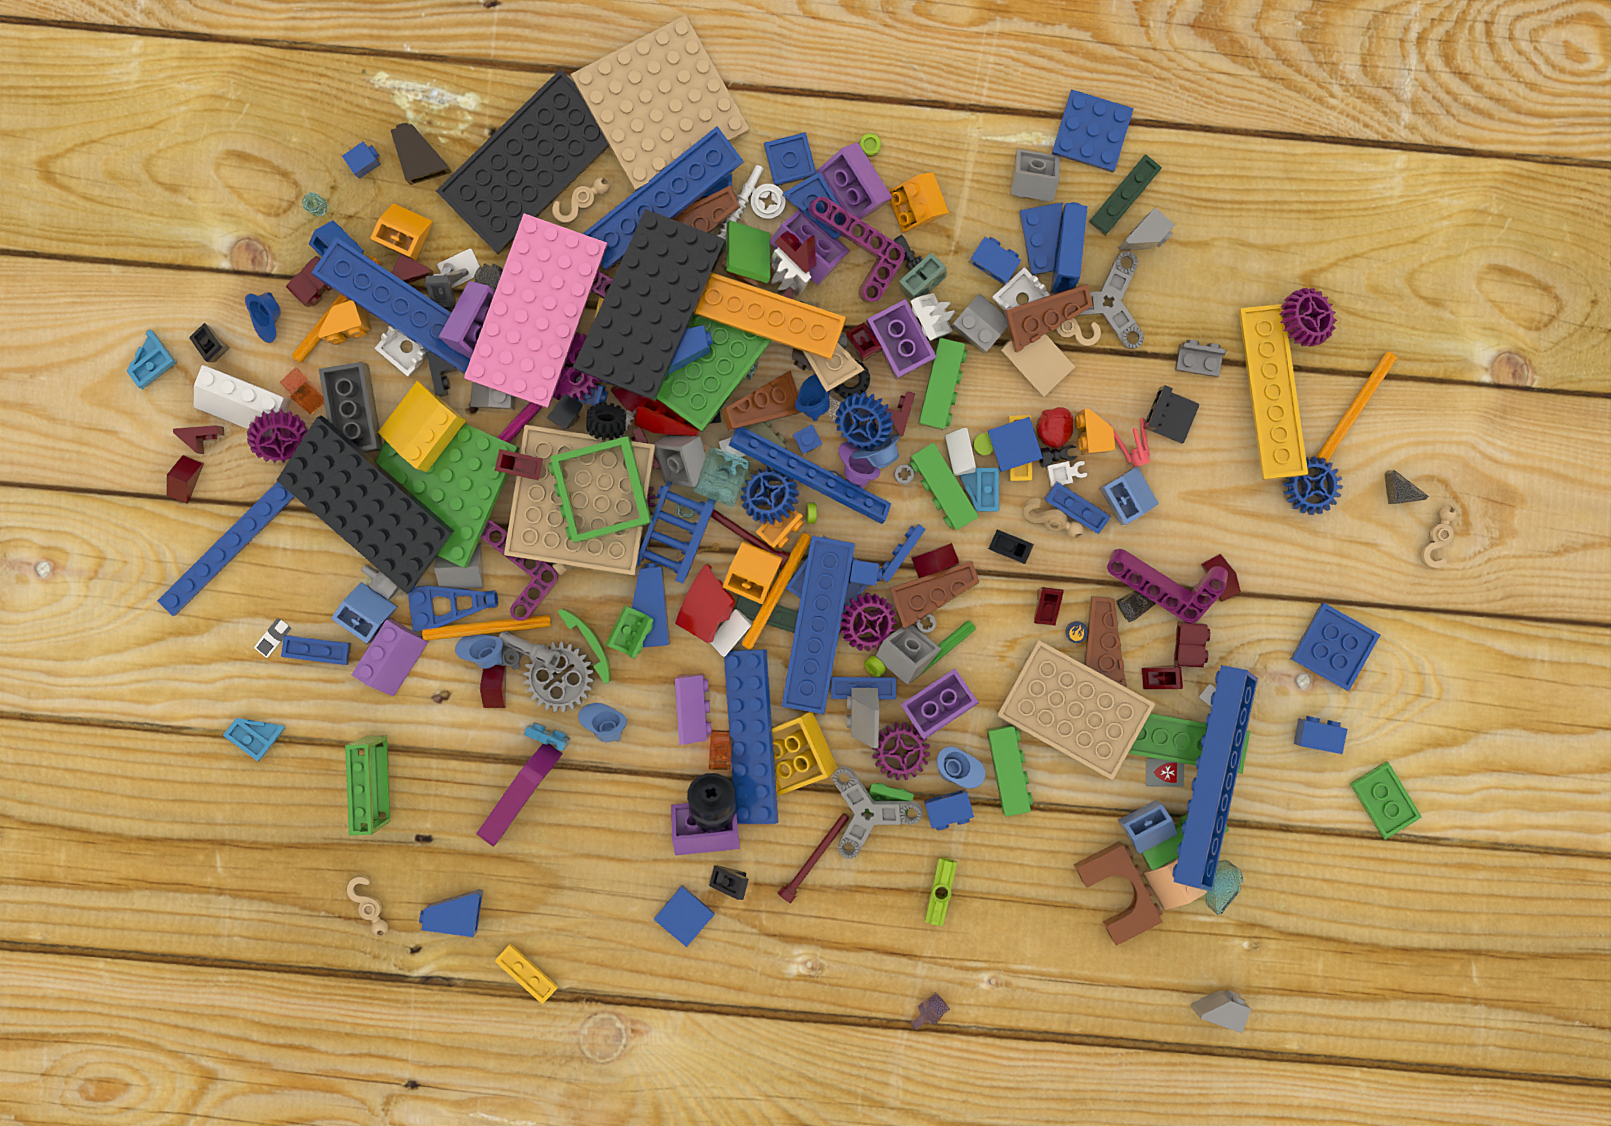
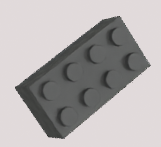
M357 362L319 369L327 420L365 453L382 450L369 364Z

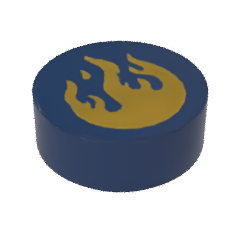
M1074 621L1068 624L1065 634L1069 641L1081 643L1087 638L1088 629L1082 622Z

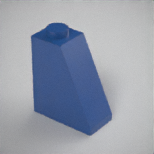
M478 889L429 904L420 913L419 923H422L421 930L474 937L478 931L483 890Z

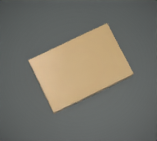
M1046 334L1034 343L1025 346L1018 353L1014 352L1011 339L1000 349L1042 397H1045L1075 368Z

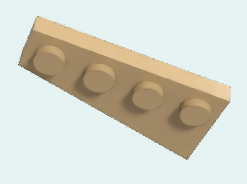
M839 343L835 349L832 361L803 351L826 392L864 371V368Z

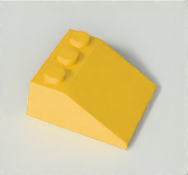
M416 381L378 433L413 467L427 472L466 422V419L422 383Z
M813 712L803 713L772 727L777 796L825 779L838 768Z

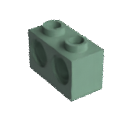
M931 252L899 281L900 290L910 300L927 295L947 277L946 266Z

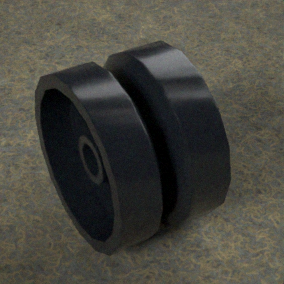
M706 773L691 782L687 790V800L692 821L706 830H718L726 827L736 814L735 788L732 782L725 776L717 773Z

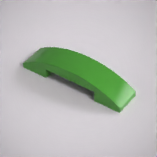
M565 608L557 611L569 630L578 626L600 660L599 663L594 665V668L605 684L610 682L611 668L609 659L597 634L582 618Z

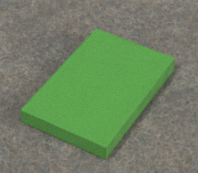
M729 220L726 225V271L768 283L770 280V233Z
M1387 761L1350 783L1381 837L1385 840L1422 818Z

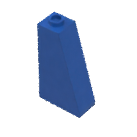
M1076 202L1066 203L1062 211L1050 293H1058L1074 288L1080 279L1087 206Z
M704 325L687 329L667 375L711 352L709 345L713 344L710 331H706Z
M657 563L644 564L645 568L639 569L632 604L633 609L653 618L652 630L646 635L643 647L669 645L670 637L663 567H658Z

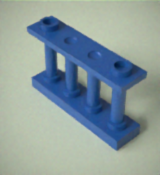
M668 481L665 486L661 485L656 498H659V502L652 517V523L649 525L642 545H640L637 565L639 566L643 558L675 570L674 573L677 574L675 581L683 584L688 576L717 500L708 498L706 503L701 502L700 504L669 491L672 482ZM666 499L697 511V514L700 515L698 523H691L662 511ZM658 519L690 531L689 534L693 535L691 541L684 543L655 531ZM654 539L681 550L682 554H685L683 562H676L647 550L650 540Z

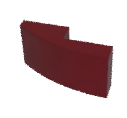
M616 386L610 389L619 402L630 412H633L644 399V397Z

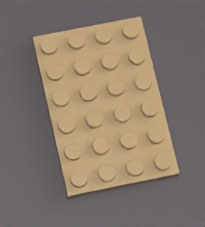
M1038 640L997 716L1113 780L1153 710L1155 703Z

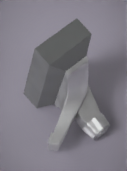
M445 263L440 274L426 276L425 281L430 299L445 309H454L456 306L452 285L469 275L466 268L452 272L453 265L451 263Z

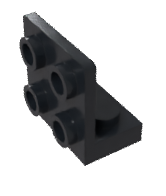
M1164 385L1159 388L1143 428L1182 444L1188 435L1199 408V403L1172 393L1173 388Z

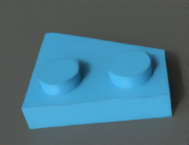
M151 329L146 332L147 339L142 348H138L135 359L127 369L130 377L138 388L142 390L177 363Z
M976 468L974 473L959 475L977 511H999V468Z
M236 718L223 736L255 760L260 761L286 727Z
M533 723V725L526 727L524 735L541 743L556 745V749L561 751L569 745L571 738L566 737L567 733L554 730V732L545 730L546 726L539 723Z

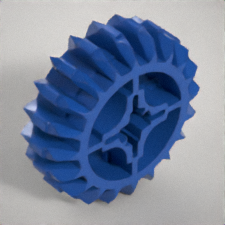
M857 392L853 396H848L845 401L841 402L839 409L836 411L837 418L835 423L839 424L836 431L843 432L840 438L846 437L848 439L847 444L854 443V449L860 445L862 451L867 449V447L872 450L876 446H881L883 442L887 441L893 429L891 426L894 420L890 419L892 412L886 411L888 404L882 405V398L875 400L874 394L868 397L866 392H863L861 395ZM850 413L852 414L851 418L853 419L854 424H852V422H851ZM875 418L878 421L879 430L876 428Z
M1313 456L1309 460L1306 457L1307 469L1315 468L1319 470V473L1314 474L1313 477L1306 475L1286 478L1289 481L1282 483V486H1288V490L1284 491L1283 494H1290L1291 497L1287 499V502H1294L1293 509L1300 507V513L1307 511L1308 515H1314L1316 511L1317 514H1322L1323 509L1325 511L1330 510L1329 504H1337L1334 497H1341L1337 489H1342L1343 486L1337 485V481L1342 480V477L1335 476L1339 470L1337 468L1331 470L1333 463L1328 462L1325 464V458L1318 460L1316 456ZM1325 478L1327 480V490L1324 488L1323 485ZM1297 482H1300L1302 486L1300 493L1298 492ZM1310 482H1315V483L1313 484V486H1314L1315 489H1313V490L1310 489V488L1312 487V485L1310 484ZM1313 494L1323 498L1315 504L1305 501Z
M768 466L765 472L758 468V475L751 473L752 480H745L748 487L742 488V492L745 494L740 496L741 500L744 501L742 507L747 509V515L753 516L752 519L756 522L760 520L764 525L767 521L774 525L775 519L782 523V516L789 518L788 511H795L792 504H798L799 502L795 498L799 495V491L796 490L798 485L796 482H793V478L775 469L771 470ZM778 481L783 483V485L770 486L768 482ZM761 486L760 492L756 494L757 490ZM768 489H769L770 492H771V500H772V502L770 501V499H768V498H769V491H768ZM784 497V500L779 505L780 499ZM769 505L772 510H761L757 506Z

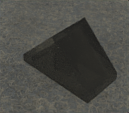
M1390 470L1384 474L1388 504L1427 500L1429 497L1397 471Z

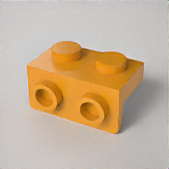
M789 510V518L782 516V523L775 519L774 525L767 521L765 525L762 524L756 531V534L774 550L778 547L782 549L789 541L787 537L793 531L796 533L803 526L802 520L804 517L801 513H798L796 510L794 512Z

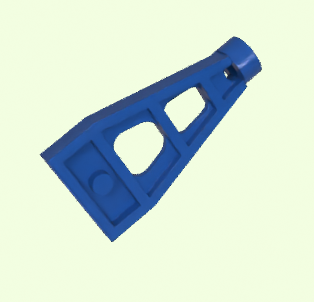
M439 586L416 587L408 593L413 632L438 628L486 608L498 607L496 590L484 592ZM436 596L448 598L451 603V611L442 616H436L434 614L433 598ZM458 596H470L473 606L459 611L456 598Z

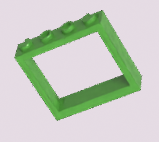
M626 436L550 456L552 462L549 463L551 475H555L557 484H554L557 497L561 496L563 504L560 505L561 515L567 519L568 527H565L566 534L569 540L572 539L573 543L595 539L652 523L630 437ZM621 446L640 518L579 534L560 462Z
M387 735L365 736L345 745L349 836L372 835L391 822ZM364 748V755H359V750ZM380 812H386L385 819H380Z

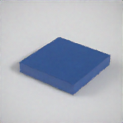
M806 132L764 143L774 185L779 186L799 181L816 174Z
M1030 417L987 431L1000 472L1043 458Z
M682 885L654 917V920L687 947L715 913Z

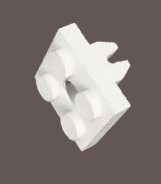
M779 247L774 251L770 259V268L775 272L771 284L774 285L781 282L778 288L779 292L793 288V291L799 296L811 279L810 272L805 273Z
M1024 267L992 299L1004 311L1019 305L1016 301V296L1019 293L1027 294L1028 302L1049 296L1050 294L1046 291L1045 285L1041 284L1039 279L1034 275L1032 276Z
M934 293L919 296L910 301L912 311L919 318L922 324V331L929 340L937 339L953 332L948 321L952 319L955 311L946 312V308L951 305V302L939 303Z
M391 326L388 327V332L382 334V340L374 348L408 377L426 359V352H429ZM405 340H409L413 344V349L409 353H404L401 350V343Z

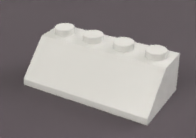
M205 365L201 366L194 384V408L246 429L249 428L250 421H254L255 416L262 417L263 411L269 414L271 409L279 412L282 408L284 413H286L291 399Z

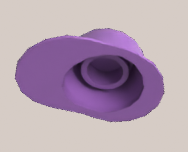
M847 441L843 442L839 447V455L845 464L844 475L850 482L860 488H864L870 480L879 477L880 469L872 466L866 458H852L851 455L855 451L862 449L859 445L858 448L854 449V443L847 444Z

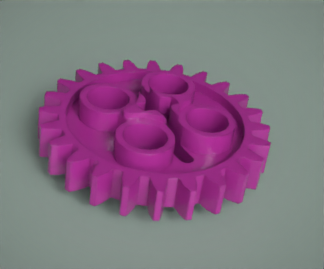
M576 332L564 365L569 368L563 367L561 378L553 395L557 400H560L565 394L575 400L577 396L584 400V393L591 396L590 389H598L595 384L596 381L602 382L573 368L587 337L584 333L581 335ZM582 375L581 380L576 383L577 377Z

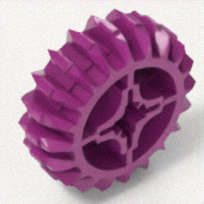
M1315 288L1296 290L1284 299L1285 303L1280 306L1283 310L1279 314L1283 317L1280 323L1285 325L1283 331H1288V338H1294V344L1300 343L1302 347H1314L1324 343L1332 336L1331 332L1336 329L1333 325L1337 321L1333 317L1336 312L1331 309L1333 304L1327 302L1328 296L1322 297V291L1316 292Z
M282 408L279 412L271 409L269 414L263 411L262 417L255 416L254 421H250L247 430V443L252 453H256L258 458L263 457L265 462L271 459L275 464L277 460H281L284 464L285 459L290 460L308 432L304 420H300L298 414L293 416L291 410L284 413Z
M865 593L864 598L862 595L857 594V601L851 598V605H844L847 611L841 614V617L844 619L840 622V626H843L840 629V633L845 634L843 639L846 642L849 641L851 647L856 646L860 651L864 648L870 652L871 647L878 650V644H882L890 636V632L896 631L892 627L893 624L897 623V620L892 618L896 615V612L891 610L892 604L886 603L887 599L884 597L879 598L878 594L871 596L870 593ZM866 607H878L875 611L865 612L863 610ZM857 615V622L853 625L855 616ZM864 616H865L866 618L870 619V620H869V621H870L869 625H870L872 628H870L868 625H866V623H865V622H866V619L864 618ZM882 620V624L878 629V624ZM866 632H871L873 634L872 636L865 638L858 637L860 634L863 635Z
M894 722L895 729L891 730L889 725H886L888 732L885 734L880 730L879 734L883 738H878V748H872V750L878 751V753L872 754L873 759L880 758V760L875 762L876 767L883 765L880 769L882 774L889 770L888 778H891L893 773H896L895 778L898 781L900 780V774H903L905 780H908L907 773L910 772L913 777H916L917 775L914 771L916 768L920 772L923 771L920 763L928 764V761L923 759V756L930 757V753L924 751V749L930 748V744H922L927 738L923 739L922 736L919 738L920 733L918 730L915 733L913 732L915 729L914 724H911L909 729H906V722L902 723V728H899L898 723ZM901 734L913 737L918 744H904ZM895 735V745L883 751L885 743ZM899 741L903 749H907L904 752L903 761L899 753H895L898 750ZM919 751L916 760L907 766L908 756ZM884 758H897L901 768L891 766Z

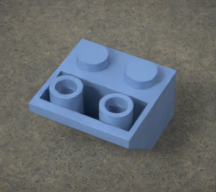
M1134 467L1100 487L1120 525L1132 522L1159 504L1138 467Z
M361 582L342 601L331 619L368 644L372 643L386 619H390L398 606Z
M1157 800L1118 820L1138 854L1177 835L1172 818L1164 806Z

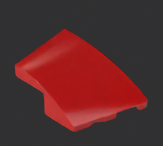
M709 564L703 566L692 583L675 622L676 625L706 643L713 642L718 624L730 619L735 603L730 592L723 588L722 581L717 580L712 573V567Z

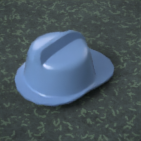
M897 434L889 435L887 441L883 442L881 446H876L872 450L869 447L863 451L859 449L851 457L855 459L866 458L876 468L887 467L899 457L896 445L899 436Z
M485 634L464 636L457 642L455 653L459 658L474 662L478 667L487 669L494 665L502 664L501 649L503 641L499 637Z
M602 703L586 705L581 709L578 717L580 724L593 732L596 738L602 742H619L622 731L627 724L625 715Z
M946 747L938 754L937 767L944 780L954 782L968 789L976 788L984 781L986 775L984 766L975 757L956 747Z

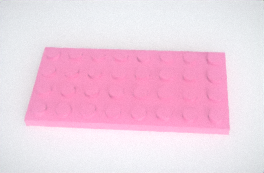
M524 213L464 379L549 409L608 244Z

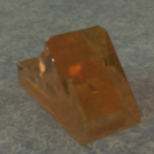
M295 367L280 381L291 394L290 398L312 415L324 404L323 395L298 368Z
M712 730L709 770H731L732 737L729 731Z

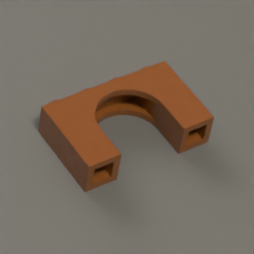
M1120 841L1074 864L1083 884L1087 888L1110 876H1122L1130 880L1134 893L1131 904L1123 912L1103 921L1116 946L1162 923L1160 915L1163 914L1157 902L1153 904L1150 898L1153 893L1147 883L1143 884L1140 878L1143 876L1142 871L1137 864H1133L1131 860L1133 854L1129 846H1124Z

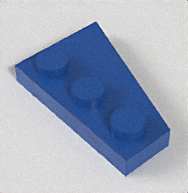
M820 172L782 194L833 240L842 236L812 217L808 211L809 203L818 197H826L840 206ZM816 203V211L823 213L825 209L823 203ZM838 213L834 216V222L837 225H841L843 222L842 216Z
M1063 202L1019 211L1031 275L1048 273L1054 270Z

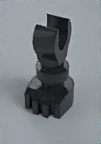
M902 234L895 238L894 242L899 244L905 251L904 261H908L905 266L910 272L923 259L920 255L915 258V252L910 250Z
M1068 445L1061 450L1054 448L1052 451H1050L1049 447L1040 448L1043 457L1039 459L1040 467L1045 468L1051 465L1052 460L1054 462L1059 461V459L1071 461L1077 458V456L1070 457L1067 455V450L1076 448V446Z

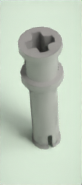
M508 631L501 632L499 635L503 645L529 656L534 663L540 662L544 664L547 669H554L560 660V653L558 651H550L542 644H532Z

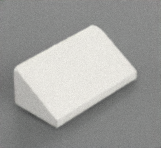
M962 428L945 435L953 475L974 473L976 466L968 429Z
M735 609L730 619L725 621L716 631L714 640L711 642L712 646L720 655L725 657L751 627L752 621Z

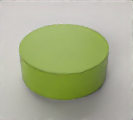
M868 133L860 139L859 145L866 156L872 157L880 151L881 141L877 135Z
M986 433L978 435L973 442V448L979 455H988L993 452L989 435Z
M807 502L806 524H815L817 520V506L815 502Z
M870 656L864 662L866 670L874 677H880L886 671L884 664L875 656Z

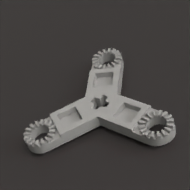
M1123 252L1115 259L1101 291L1090 292L1093 306L1077 316L1102 314L1123 346L1128 349H1135L1142 344L1144 335L1121 300L1138 265V259L1131 252ZM1123 257H1128L1132 261L1131 268L1124 269L1121 266L1120 262ZM1104 297L1107 299L1112 298L1111 308L1108 305L1103 306ZM1129 332L1137 334L1138 341L1135 344L1128 342L1126 336Z
M840 766L835 770L833 782L854 812V816L838 845V852L843 858L852 859L858 855L874 825H911L920 821L923 811L917 802L874 801L850 767ZM841 773H847V775H849L850 780L848 782H842L838 778V775ZM913 808V810L917 811V816L909 817L905 810ZM865 809H869L872 813L870 817L863 813ZM849 842L855 846V850L847 851L843 845Z

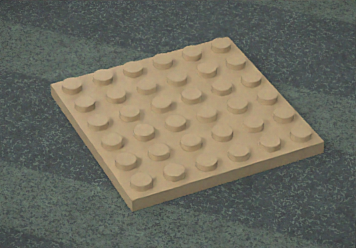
M686 15L571 74L574 84L635 191L647 184L651 178L716 126L720 128L729 142L749 132L748 125Z
M530 425L524 426L520 454L542 458L543 462L539 480L516 476L504 555L636 575L643 526L573 543L572 539L569 540L566 534L565 527H568L567 519L561 515L560 505H563L561 496L557 497L554 484H557L556 477L551 475L549 463L552 462L550 456L607 442L609 438H606V441H604L602 437L596 439L595 435L590 436L588 434ZM631 441L647 500L656 445ZM621 446L560 462L579 534L640 518Z

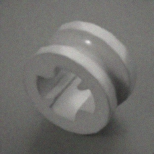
M900 465L896 468L894 477L898 483L907 484L913 480L914 471L909 465ZM902 468H906V472L908 470L910 472V476H907L906 481H903L902 477L899 478L898 476Z
M931 614L926 616L929 617V621L932 623L930 628L927 626L928 629H923V625L920 623L921 620L916 622L917 628L920 631L929 633L936 627V620Z

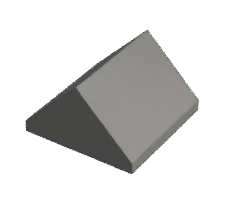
M477 544L467 568L437 556L434 570L439 587L456 589L483 588L482 545Z

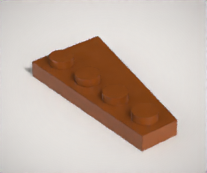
M728 186L691 204L673 220L710 233L741 206L733 188Z
M1088 284L1005 309L1004 312L1014 352L1018 353L1028 344L1040 339L1044 334L1055 330L1065 321L1071 320L1092 307Z
M791 370L722 409L728 431L801 413L795 407L798 392Z
M971 561L890 588L903 629L905 630L977 585L979 579Z
M1091 596L1084 665L1127 687L1118 633L1114 598Z

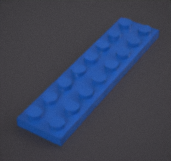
M716 126L651 178L647 184L636 190L583 234L608 244L601 262L602 266L608 271L623 259L645 209L674 219L742 165L744 161L720 128Z
M335 237L311 272V275L349 300L354 301L358 306L427 351L457 368L456 370L465 374L471 359L453 350L439 338L451 312Z
M812 535L782 707L819 714L825 713L855 543Z
M767 649L729 651L724 657L737 821L738 824L778 823Z

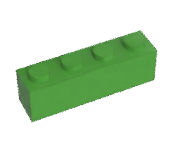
M939 338L935 351L936 358L933 359L920 413L919 425L940 430L950 426L952 414L949 413L951 405H955L957 392H954L956 384H960L962 371H959L961 362L965 363L968 350H964V343Z
M934 442L910 457L912 460L909 462L915 473L919 472L922 476L921 484L927 492L931 491L935 497L932 499V502L938 511L942 509L946 515L943 519L949 529L953 527L956 531L979 517Z
M1012 724L986 729L1004 816L1031 812L1030 806L1033 805L1031 792L1027 793L1026 789L1029 779L1027 771L1023 772L1022 768L1025 758L1023 750L1018 748L1017 742L1021 741L1019 730L1015 729Z
M1188 814L1178 819L1179 822L1174 824L1177 835L1141 853L1147 866L1152 871L1179 857L1177 850L1179 844L1183 841L1182 827L1183 823L1187 821ZM1226 825L1225 833L1229 831L1227 825Z

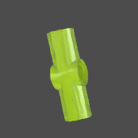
M944 857L938 858L934 880L930 889L931 894L925 922L936 926H943L948 902L951 898V888L957 861ZM937 888H946V893L943 896H937L935 894Z

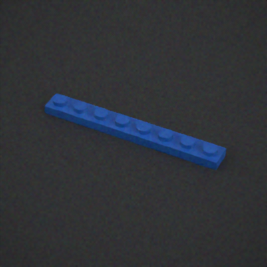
M744 427L734 430L728 446L880 524L886 521L891 503Z
M277 481L157 601L172 616H176L295 496Z

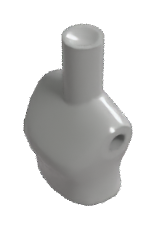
M367 564L362 568L361 571L372 579L370 588L384 596L388 601L398 591L399 587L381 571L376 572Z

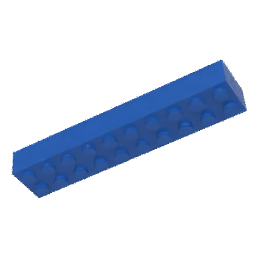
M1221 665L1220 671L1216 673L1215 677L1216 691L1211 696L1212 709L1206 718L1207 732L1202 737L1201 747L1203 750L1196 764L1198 773L1192 782L1193 795L1187 804L1188 818L1182 827L1183 841L1178 846L1177 855L1179 859L1172 873L1174 877L1173 882L1212 892L1258 682V678L1248 670Z

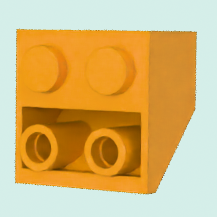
M934 172L916 175L889 191L893 197L890 199L902 233L933 222L949 213Z
M393 203L379 218L370 239L383 247L416 261L434 221Z
M350 300L332 306L318 336L328 343L339 345L345 343L347 338L354 336L357 339L366 336V332L372 331L366 310Z
M1089 408L1077 412L1078 416H1075V427L1079 429L1080 438H1077L1078 451L1081 450L1082 455L1114 451L1113 428Z
M742 541L729 568L723 588L763 604L770 592L783 558Z

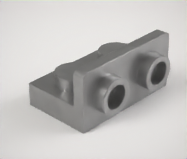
M1186 340V343L1179 345L1175 371L1219 377L1222 357L1226 354V349H1221L1219 344L1208 343L1207 346L1199 345V341Z

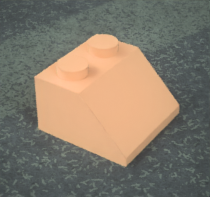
M1179 857L1153 871L1149 868L1143 872L1165 910L1189 904L1208 893L1205 890L1173 882V868L1178 863Z

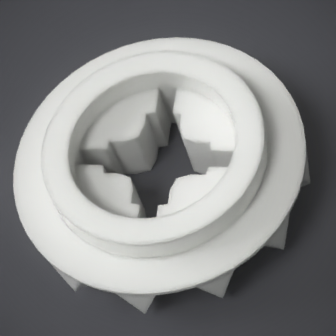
M763 184L757 187L751 196V206L755 214L763 219H773L779 216L785 208V197L782 196L783 191L773 184ZM770 193H772V202L775 204L769 205L765 210V203L762 200L767 199Z

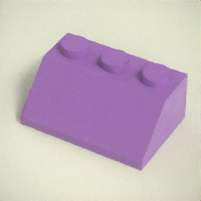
M858 142L843 147L816 171L822 174L840 206L860 220L875 212L893 198Z
M800 210L782 223L769 241L777 249L778 246L774 242L786 231L797 236L801 244L814 235L816 266L809 272L810 280L814 281L817 285L835 269L850 251L838 239L833 240Z
M469 281L439 338L453 350L471 359L495 292L488 285Z
M906 299L867 319L866 323L882 347L881 352L896 380L936 358Z
M393 618L386 619L351 675L369 687L395 696L429 641L423 640L421 636Z
M953 669L903 702L901 706L922 738L926 739L979 703L957 670Z
M704 674L678 675L675 678L679 745L707 741L708 735H712L711 722H707L706 713H710V701L705 700V692L709 691L708 679H704Z
M688 803L671 805L672 843L675 855L740 849L737 811L733 820L726 827L718 830H706L692 821Z

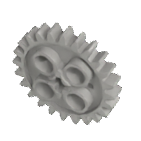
M563 641L559 647H557L555 642H552L551 649L545 644L546 649L558 651L560 656L565 658L566 664L564 667L556 666L550 670L540 662L526 663L525 666L530 669V671L523 673V675L529 677L528 680L523 682L524 684H530V688L526 692L533 691L534 695L531 697V700L538 698L537 706L546 703L545 710L553 706L554 712H557L559 706H561L562 711L565 712L567 705L574 709V702L579 705L583 703L580 697L588 698L585 690L593 689L588 685V682L595 681L594 678L589 677V674L593 673L594 670L587 667L592 662L584 661L587 654L579 655L580 647L573 651L572 643L565 648ZM574 664V668L562 676L563 682L558 680L547 690L544 689V686L557 676L556 673L559 674L569 665ZM544 669L549 673L547 681L539 678L540 670ZM574 672L579 675L580 680L578 684L570 682V673ZM554 686L562 689V697L557 698L553 695L552 690Z

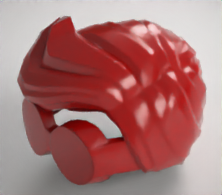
M1064 407L1042 411L1036 426L1038 437L1049 447H1062L1073 434V415Z

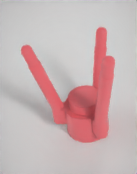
M1140 418L1143 446L1141 445L1137 429L1133 428L1137 447L1131 449L1132 454L1128 452L1113 429L1115 441L1126 456L1127 462H1132L1134 467L1150 462L1146 429L1143 428L1145 424L1144 418Z

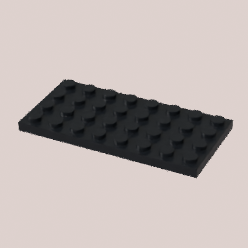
M560 69L462 164L436 192L499 255L515 239L523 214L525 213L533 217L540 215L609 147V144L576 85Z
M645 209L575 361L574 370L655 402L726 245V240Z
M322 415L315 419L277 478V481L406 594L414 589L454 533L450 526Z

